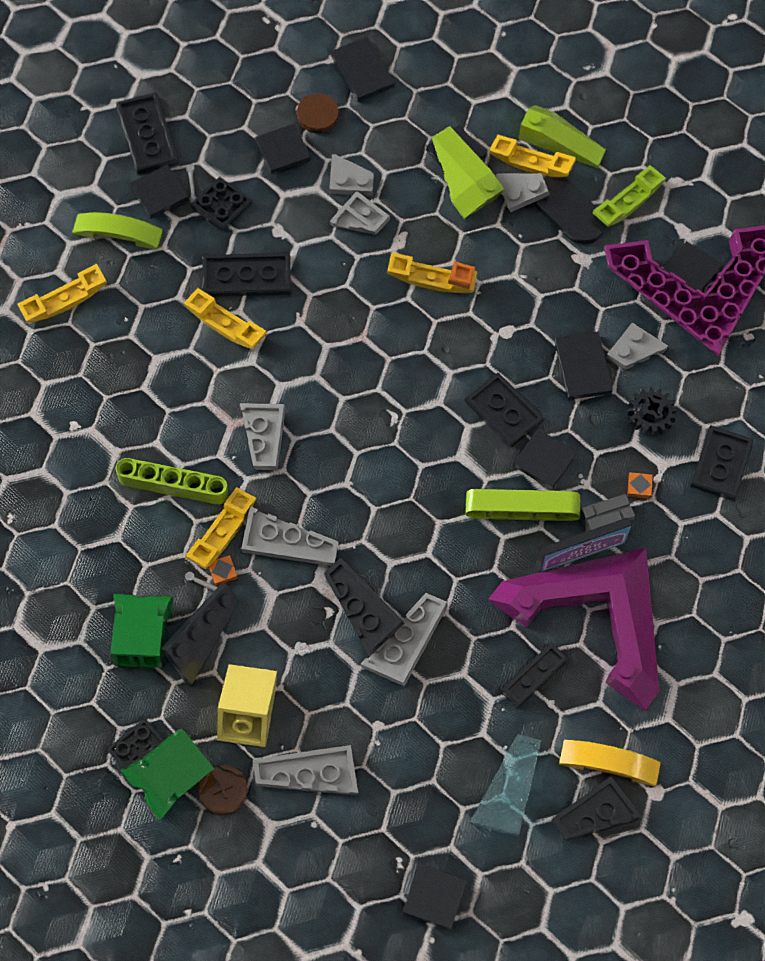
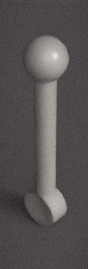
M190 164L187 165L186 171L189 173L191 194L189 201L192 203L197 197L195 196L193 179L195 167Z
M188 572L185 575L188 582L194 581L213 591L217 588L196 578L192 572Z

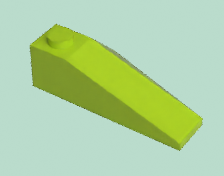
M534 105L528 109L521 123L519 140L554 153L559 152L576 157V161L596 168L599 167L606 149L555 112Z
M450 126L432 137L439 162L445 174V182H447L450 190L451 201L463 219L499 197L504 188L498 179Z

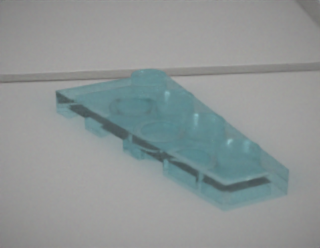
M517 734L478 809L473 815L470 824L519 836L541 740Z

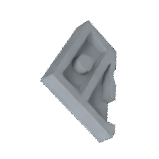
M332 154L330 194L354 195L357 191L361 195L372 196L374 173L336 154Z
M541 173L496 174V178L504 188L502 193L510 212L550 195Z
M356 191L330 220V224L333 227L377 235L390 220V216Z
M632 323L608 352L606 358L626 370L638 362L642 363L648 360L654 354L664 353L668 345Z

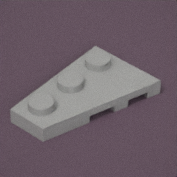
M240 403L254 468L256 470H278L286 411L285 405Z

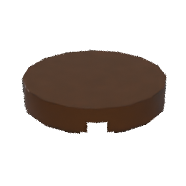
M311 94L303 98L298 104V122L309 132H326L333 128L338 121V106L327 95Z
M218 765L199 781L198 793L205 809L213 814L227 815L241 808L246 801L248 788L241 771L233 766Z

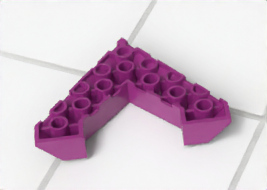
M765 225L733 230L729 240L733 258L706 293L698 289L694 290L685 284L686 281L674 273H668L659 267L660 264L652 260L648 240L604 246L608 267L718 356L765 274Z
M646 548L502 581L488 599L489 602L526 628L540 610L556 606L583 605V603L595 601L597 603L606 602L610 614L618 662L609 673L605 683L644 711H646L659 693Z

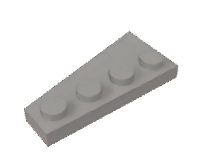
M250 506L241 550L242 553L332 566L336 562L338 541L313 531H306L299 528L296 524L286 523L277 519L276 516L264 514Z
M425 593L406 614V618L403 620L405 624L368 659L366 658L361 663L362 668L405 686L448 607L447 602Z
M351 745L253 759L256 786L358 795Z

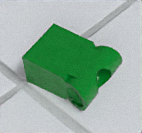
M113 594L116 614L111 657L114 666L162 668L164 654L161 648L165 645L166 623L172 611L173 596L139 597L132 594Z
M178 729L142 760L120 771L133 787L144 790L146 804L156 817L161 819L177 798L182 796L214 768L183 729Z

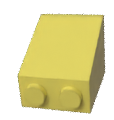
M229 664L218 705V741L266 747L276 691L277 671Z

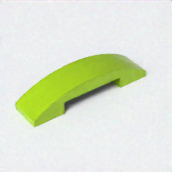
M649 165L636 176L632 184L611 201L607 199L593 210V214L608 227L612 226L639 208L663 184L666 178Z
M109 213L78 214L72 233L73 235L93 239L96 234L135 241L138 247L158 250L163 231L152 224L127 216Z

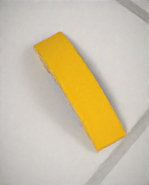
M497 135L489 149L491 155L510 166L529 173H541L542 176L567 177L576 161V157L559 152L551 156L518 146L517 140Z
M391 252L387 273L401 281L442 292L473 293L477 271H474L470 288L466 289L448 284L451 270L413 262V257Z
M95 264L77 273L79 278L40 298L36 294L18 303L17 305L26 322L32 323L56 316L77 306L98 292L107 283L99 266Z
M199 288L184 302V306L207 326L241 346L254 349L267 334L266 330L250 320L246 323L216 304L215 298Z
M236 487L224 503V509L202 539H197L186 554V559L207 569L236 535L249 514L250 506L253 507L256 497Z
M564 740L559 762L560 765L581 770L585 767L632 778V782L654 787L657 785L661 763L655 759L621 748L575 740Z

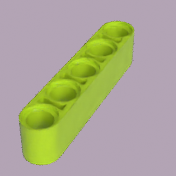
M130 458L121 459L116 464L119 482L127 487L219 505L228 499L226 480L220 476ZM126 470H131V471H132V472H131L130 474H128V475L122 474V473H123L124 471H126ZM147 475H155L152 479H145ZM170 479L177 480V482L173 484L167 483ZM194 483L200 484L198 488H190ZM215 488L223 489L219 493L212 492Z
M472 489L466 492L465 515L473 519L575 521L580 518V494L573 491Z

